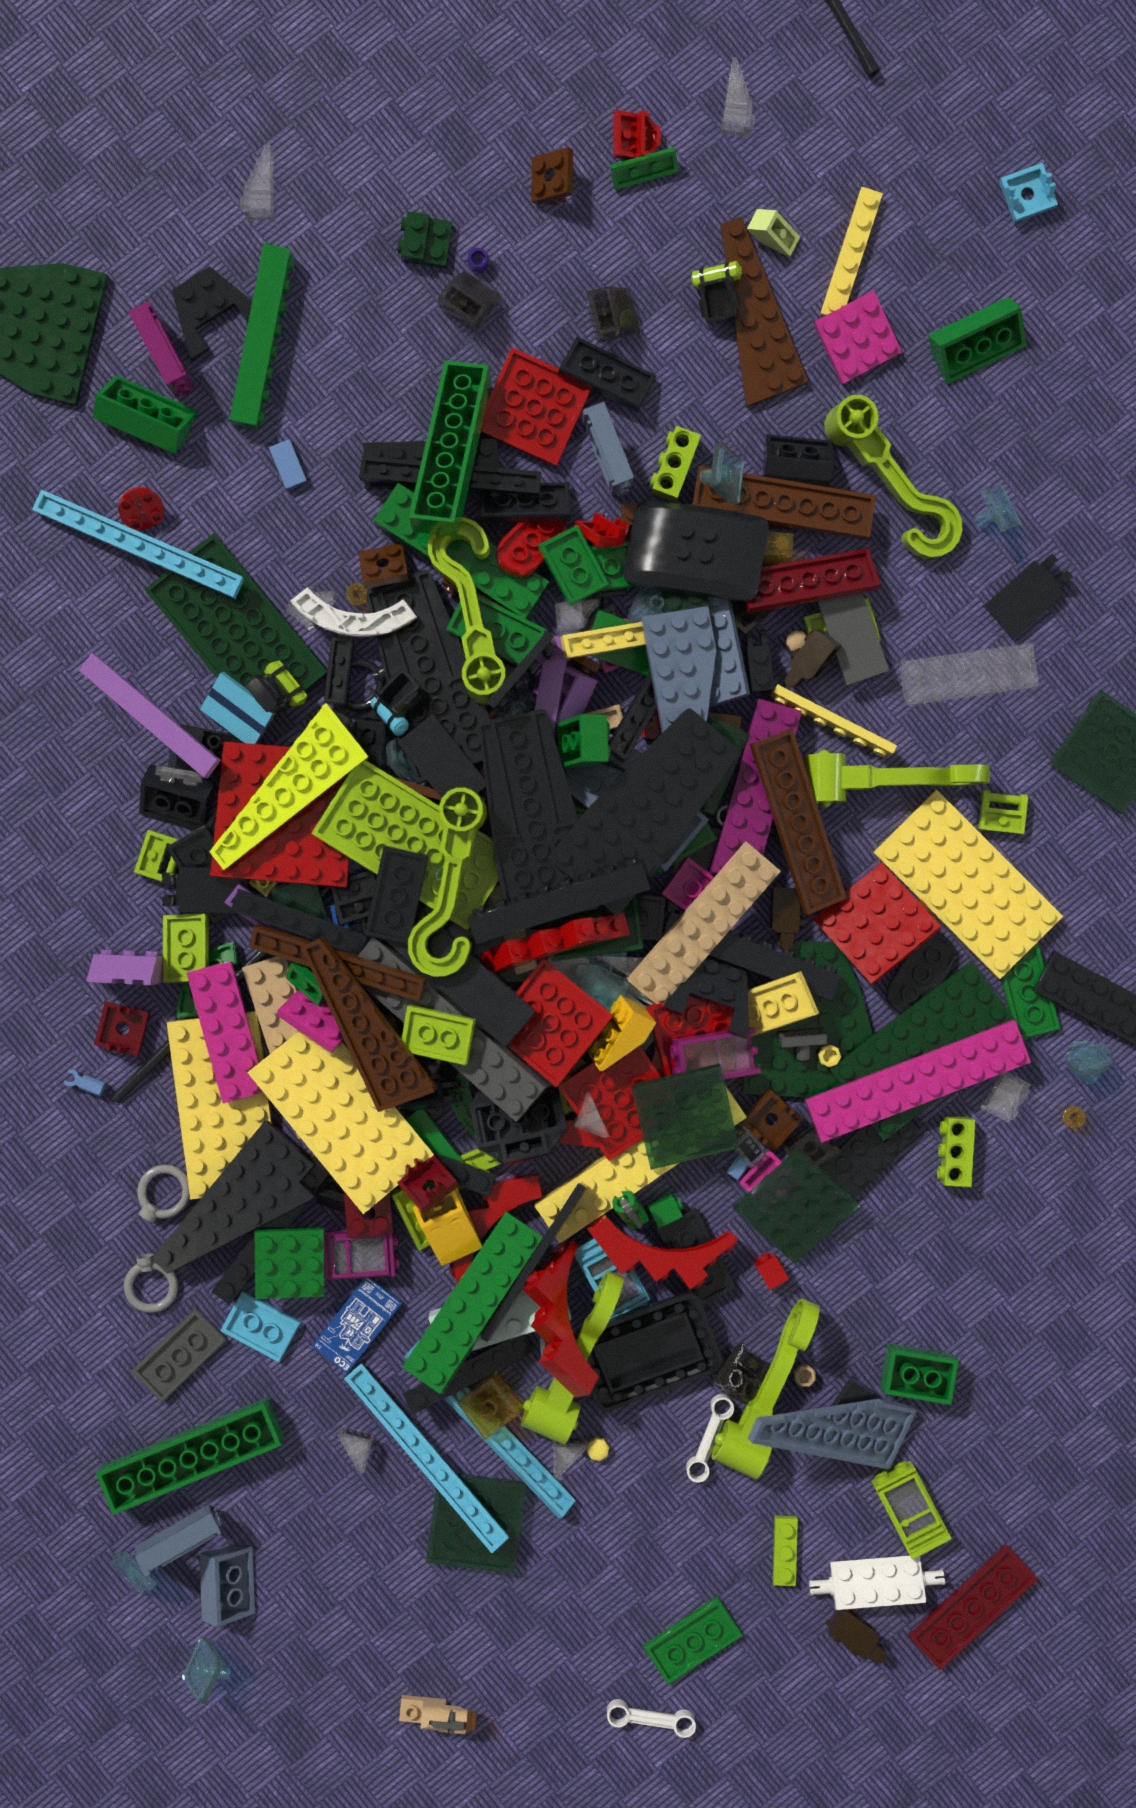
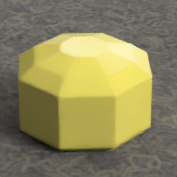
M830 1044L821 1047L817 1054L820 1063L827 1067L837 1065L841 1058L839 1049Z
M594 1437L588 1442L587 1453L592 1460L601 1461L607 1457L609 1445L604 1438Z

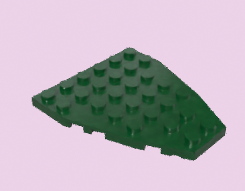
M65 263L0 268V374L33 396L77 406L109 276L106 273Z
M794 940L792 949H789L790 952L795 953L794 958L802 960L803 957L816 961L815 966L824 968V965L837 969L836 974L841 975L832 1001L811 994L819 1011L817 1015L751 1037L752 1044L756 1045L758 1049V1054L753 1055L754 1066L760 1068L761 1073L743 1076V1094L764 1095L771 1089L778 1096L812 1097L841 1086L830 1072V1067L820 1063L817 1055L821 1047L830 1044L839 1049L840 1059H842L873 1035L861 990L847 958L833 942ZM823 1028L827 1035V1044L810 1045V1059L798 1060L796 1047L782 1048L778 1032Z

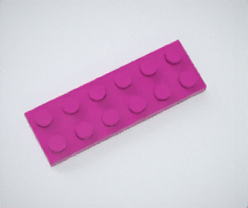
M232 960L187 972V978L222 1103L264 1093L247 1073L259 1064L260 1061Z

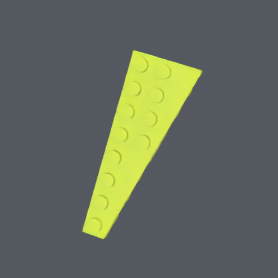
M327 703L322 706L317 715L310 721L293 746L265 779L262 786L237 815L231 826L210 850L211 855L223 870H226L369 757Z

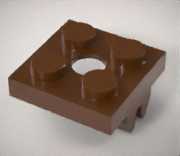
M566 147L532 157L531 202L536 205L545 202L558 205L559 201L566 203L567 196L573 195V150ZM553 168L555 176L552 177L551 181H546L547 171Z
M403 543L359 552L365 589L409 580ZM380 560L389 561L386 567L377 566Z
M769 1089L746 1114L747 1118L742 1120L741 1124L751 1131L764 1145H767L775 1152L803 1121L804 1117L774 1091ZM769 1113H775L778 1116V1121L774 1125H768L765 1122V1117Z

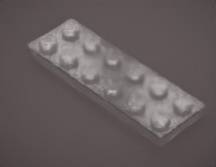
M1033 643L899 662L905 706L1039 687Z

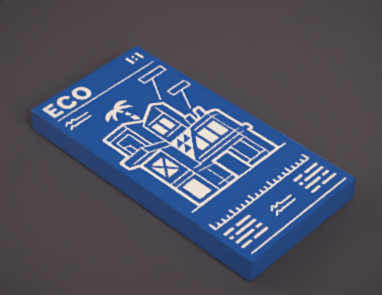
M372 1277L364 1278L316 1339L312 1347L347 1374L403 1301Z

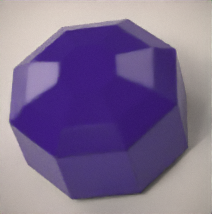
M483 248L471 250L468 253L467 261L469 267L476 272L484 271L489 264L488 253Z

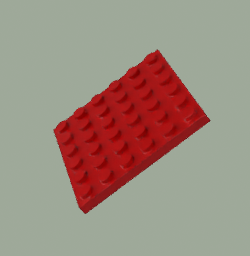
M224 742L213 846L231 826L237 815L248 804L251 797L258 791L265 779L291 747ZM350 772L226 870H223L212 856L210 876L347 888L350 858L314 837L311 833Z

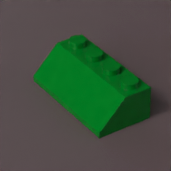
M1009 297L928 335L932 357L946 384L1027 346L1021 307Z
M116 375L95 395L93 418L175 454L185 444L198 411Z

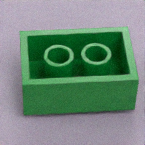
M580 714L556 724L557 748L564 769H585L608 762L611 748L608 744L610 724L607 721V715Z
M887 1343L880 1388L884 1394L951 1405L959 1360L950 1353Z

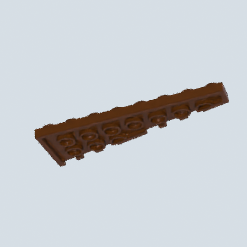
M741 216L721 224L720 230L725 261H738L742 268L740 280L735 281V291L739 293L741 308L739 309V314L733 316L736 344L738 346L745 405L748 408L806 385L808 379Z
M321 937L301 946L377 1111L381 1112L435 1092L438 1089L436 1084L326 939Z

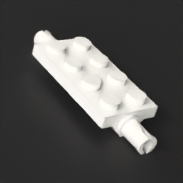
M910 1556L830 1562L831 1577L829 1579L809 1580V1587H819L818 1589H810V1595L831 1594L834 1597L835 1610L926 1603L925 1586L945 1585V1578L935 1579L937 1576H944L943 1570L923 1572L920 1556L913 1560Z

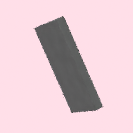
M862 593L817 601L827 634L842 645L835 657L846 686L889 671Z
M196 1307L131 1372L163 1403L228 1338Z

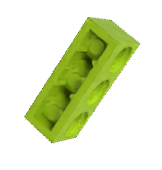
M679 426L675 427L674 432L669 431L665 444L669 446L666 453L661 452L657 465L661 466L658 474L653 473L649 486L653 487L651 494L675 503L677 502L698 446L700 434ZM680 438L685 439L688 445L680 447L677 445L676 440ZM675 459L680 463V466L672 468L669 466L668 461ZM668 480L671 482L672 487L664 489L660 482Z
M944 1116L943 1121L940 1122V1135L943 1136L942 1144H939L938 1147L941 1166L937 1168V1178L945 1186L972 1187L975 1119L971 1117ZM960 1123L961 1131L958 1134H953L952 1127ZM954 1146H959V1154L952 1157L951 1149ZM953 1168H958V1176L950 1179V1171Z

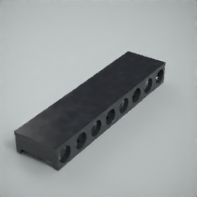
M420 907L417 909L414 927L427 916ZM440 928L429 937L427 948L434 957L444 958L451 952L455 938L446 930ZM385 940L416 967L409 956L407 944ZM471 952L467 962L457 972L448 976L433 977L421 972L468 1015L476 1019L475 1021L504 1047H509L514 1038L532 1017L538 1013Z

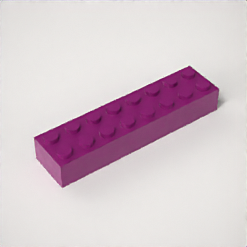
M758 699L755 703L710 866V874L716 876L745 841L763 855L773 816L749 744L787 729H793L794 735H796L802 711Z

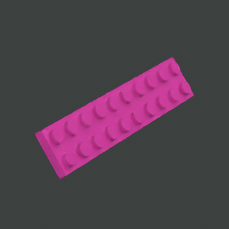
M1011 1020L804 1100L819 1140L822 1143L1031 1063L1016 1021Z

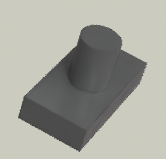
M823 1028L778 1032L782 1048L796 1047L798 1060L810 1059V1045L827 1044V1035Z

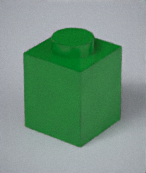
M672 1193L648 1204L658 1228L683 1217L681 1210L684 1207L679 1197L674 1198Z

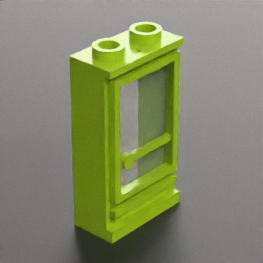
M903 1461L898 1463L894 1467L895 1469L879 1473L871 1482L908 1554L913 1560L952 1538L911 1461Z

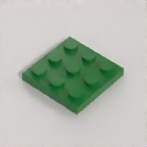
M324 1228L255 1230V1299L324 1297Z

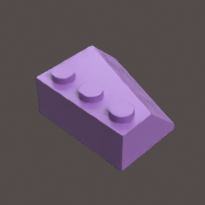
M566 664L557 723L583 714L598 682ZM541 672L535 679L533 692L529 693L526 712L535 711ZM555 729V735H554L555 738H557V731H556V729Z
M101 950V954H93L87 982L163 983V956H159L160 951H146V955H137V951L123 950V954H115V950Z

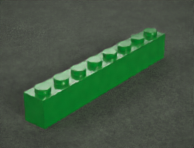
M263 243L231 409L230 422L232 426L259 431L260 424L263 425L265 421V411L262 410L264 402L268 403L270 390L267 389L268 381L273 379L274 367H271L272 359H276L278 353V345H275L276 338L280 337L282 332V323L279 322L281 315H285L286 301H284L285 293H289L291 284L288 275L289 271L293 272L295 258L292 257L289 248Z

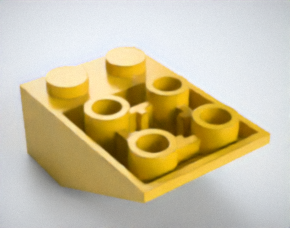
M622 995L611 1006L610 1012L615 1016L587 1050V1053L600 1071H604L644 1043L656 1024L643 1005Z
M458 1188L424 1215L415 1204L412 1208L420 1227L441 1266L482 1248V1243Z

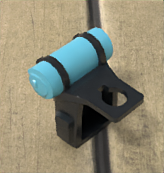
M403 668L386 681L387 684L379 693L370 685L367 686L369 691L375 696L371 701V707L376 715L380 716L386 723L388 729L397 736L403 735L407 731L409 723L405 715L425 695L417 681Z

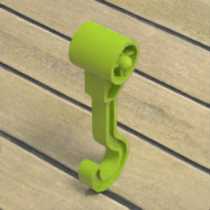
M851 395L845 398L826 415L824 427L828 439L835 445L848 447L862 466L871 467L895 499L906 510L917 514L931 515L939 521L941 530L936 539L926 538L916 528L903 533L902 543L913 555L924 559L938 558L952 551L958 544L963 531L962 518L957 508L946 499L925 495L915 489L890 454L891 443L877 426L879 419L878 410L873 401L863 395Z
M462 517L458 537L430 535L428 539V554L434 569L458 588L466 626V633L462 636L466 658L462 668L463 682L469 696L475 702L489 705L487 701L508 676L503 662L496 656L491 631L486 630L483 626L476 588L471 575L462 565L450 559L446 555V550L452 541L462 539L472 546L476 558L485 559L490 554V547L484 530L475 521Z
M821 750L818 754L803 755V763L816 804L823 808L829 807L831 803L846 802V790H870L877 786H967L990 783L989 765H950V768H876L871 765L846 766L845 754L830 753L827 750Z
M465 787L454 788L448 791L442 797L439 804V815L444 823L440 851L445 857L438 902L436 908L412 929L408 939V953L412 963L421 972L433 977L448 976L457 972L467 962L471 952V941L467 937L456 938L451 952L444 958L434 957L427 948L429 937L452 918L456 908L464 862L472 857L476 831L481 828L487 818V806L484 799L476 792Z
M607 1271L602 1277L592 1300L596 1304L586 1318L576 1338L578 1347L586 1361L597 1339L606 1328L623 1287L624 1277L611 1271ZM553 1378L548 1390L536 1386L530 1399L524 1402L523 1408L525 1411L520 1426L565 1445L572 1431L578 1426L577 1418L581 1404L572 1401L574 1396L557 1379Z
M803 1298L799 1299L794 1305L783 1327L773 1361L757 1395L748 1402L739 1423L729 1419L725 1421L719 1434L715 1437L712 1460L753 1479L760 1477L769 1461L772 1447L753 1444L748 1439V1436L758 1417L773 1415V1407L791 1371L798 1349L805 1351L811 1341L820 1312L818 1305Z

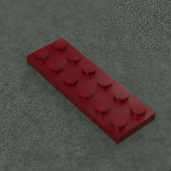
M869 548L762 567L757 595L752 601L745 602L749 614L880 590L881 583Z
M1005 1544L908 1635L932 1663L941 1670L1031 1587L1038 1578L1013 1550Z

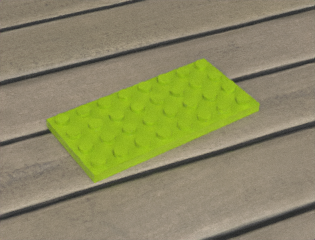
M365 760L350 772L311 835L376 875L378 874L384 845L429 855L419 901L432 910L436 908L445 857L440 851L444 823L439 815V806ZM478 830L475 835L472 857L466 859L463 865L456 908L450 921L466 931L470 927L467 918L472 913V910L484 905L499 881L493 840Z

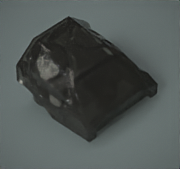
M739 1342L723 1364L717 1377L713 1379V1384L728 1396L748 1404L749 1400L756 1396L757 1390L760 1388L771 1364L756 1356L745 1347L744 1343Z

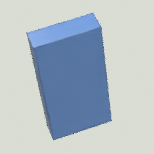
M290 439L269 447L286 490L307 483Z

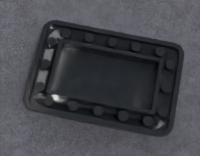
M644 500L635 509L623 577L628 584L750 602L756 597L758 592L769 524L763 517L741 512L683 503Z
M692 1292L666 1298L610 1318L587 1359L588 1364L599 1376L591 1393L597 1407L606 1412L720 1371L723 1367V1358L701 1300L697 1294ZM579 1332L574 1335L575 1340H576V1338H577Z

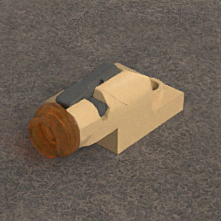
M402 1695L399 1721L421 1723L420 1729L469 1734V1731L475 1732L477 1712H471V1709H464L460 1706L446 1705V1699Z

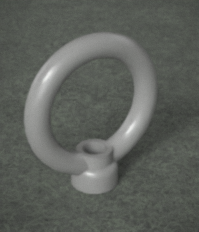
M158 1165L149 1169L142 1176L138 1184L137 1196L142 1207L139 1215L147 1221L154 1223L157 1218L167 1219L180 1214L190 1201L186 1174L172 1165ZM171 1174L181 1183V1199L177 1205L170 1209H159L148 1201L146 1195L147 1185L156 1175Z
M153 1253L136 1257L137 1264L129 1270L124 1280V1293L128 1302L137 1310L146 1313H156L166 1309L175 1300L178 1292V1281L175 1273L167 1274L152 1260ZM155 1269L162 1272L168 1279L169 1291L166 1297L158 1303H144L134 1294L133 1282L140 1272Z

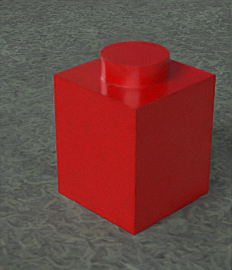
M765 1252L757 1257V1261L754 1264L769 1290L789 1280L773 1252L770 1254Z

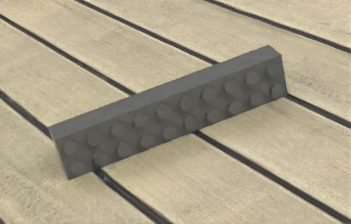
M373 937L358 955L359 957L427 978L384 939ZM428 978L426 979L422 999L419 1002L360 983L403 1022H405L408 1005L472 1018ZM476 1021L468 1064L462 1065L449 1062L516 1122L550 1085V1082L509 1047H504Z

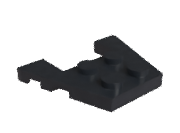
M210 266L172 289L188 355L192 361L208 351L207 346L197 332L202 326L234 306L238 308L248 324L252 300Z
M707 956L690 977L678 986L664 1004L663 1010L682 1017L689 996L733 1011L727 1033L747 1039L749 1035L747 969Z

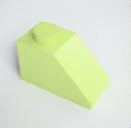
M757 209L747 228L760 243L789 257L800 238L776 210Z

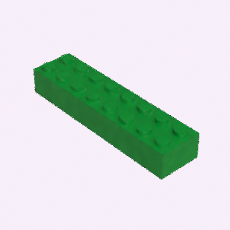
M444 361L409 514L413 532L458 537L492 383L489 365Z
M398 483L373 521L378 528L431 562L428 554V539L431 534L413 532L409 520L414 493ZM455 540L448 545L446 555L462 565L470 573L476 592L508 611L528 620L548 589V580L536 572L526 577H515L506 573L497 562V547L488 542L490 554L485 559L476 558L472 546L465 540Z
M505 1212L402 1368L439 1394H443L480 1339L481 1334L540 1244L543 1236Z
M266 1397L103 1464L95 1474L111 1513L115 1515L280 1447L285 1436L269 1397Z

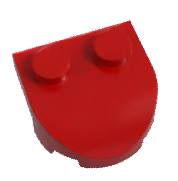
M616 110L613 113V158L630 160L651 154L659 147L661 142L660 127L654 124L648 112L641 110L638 113Z
M594 513L592 521L575 520L573 527L578 525L585 539L592 541L593 546L605 549L606 546L616 547L622 545L626 540L629 525L623 520L615 518L613 522L605 518V514Z

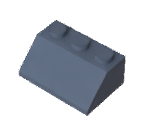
M252 1546L216 1547L199 1553L202 1621L220 1627L255 1614Z

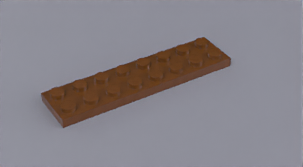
M699 466L692 505L760 516L765 518L768 524L869 541L876 495Z
M793 729L784 730L749 744L804 914L809 915L847 899Z

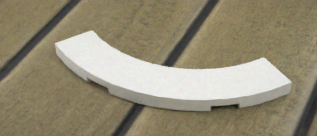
M308 587L290 600L300 613L316 625L328 631L346 636L372 637L384 635L399 630L417 619V616L404 599L387 609L369 614L351 613L335 609L320 600Z

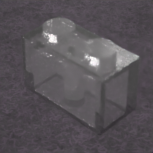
M1008 1071L1002 1073L996 1078L980 1108L1009 1123L1010 1120L1016 1118L1021 1101L1028 1097L1030 1092L1028 1088L1031 1084Z

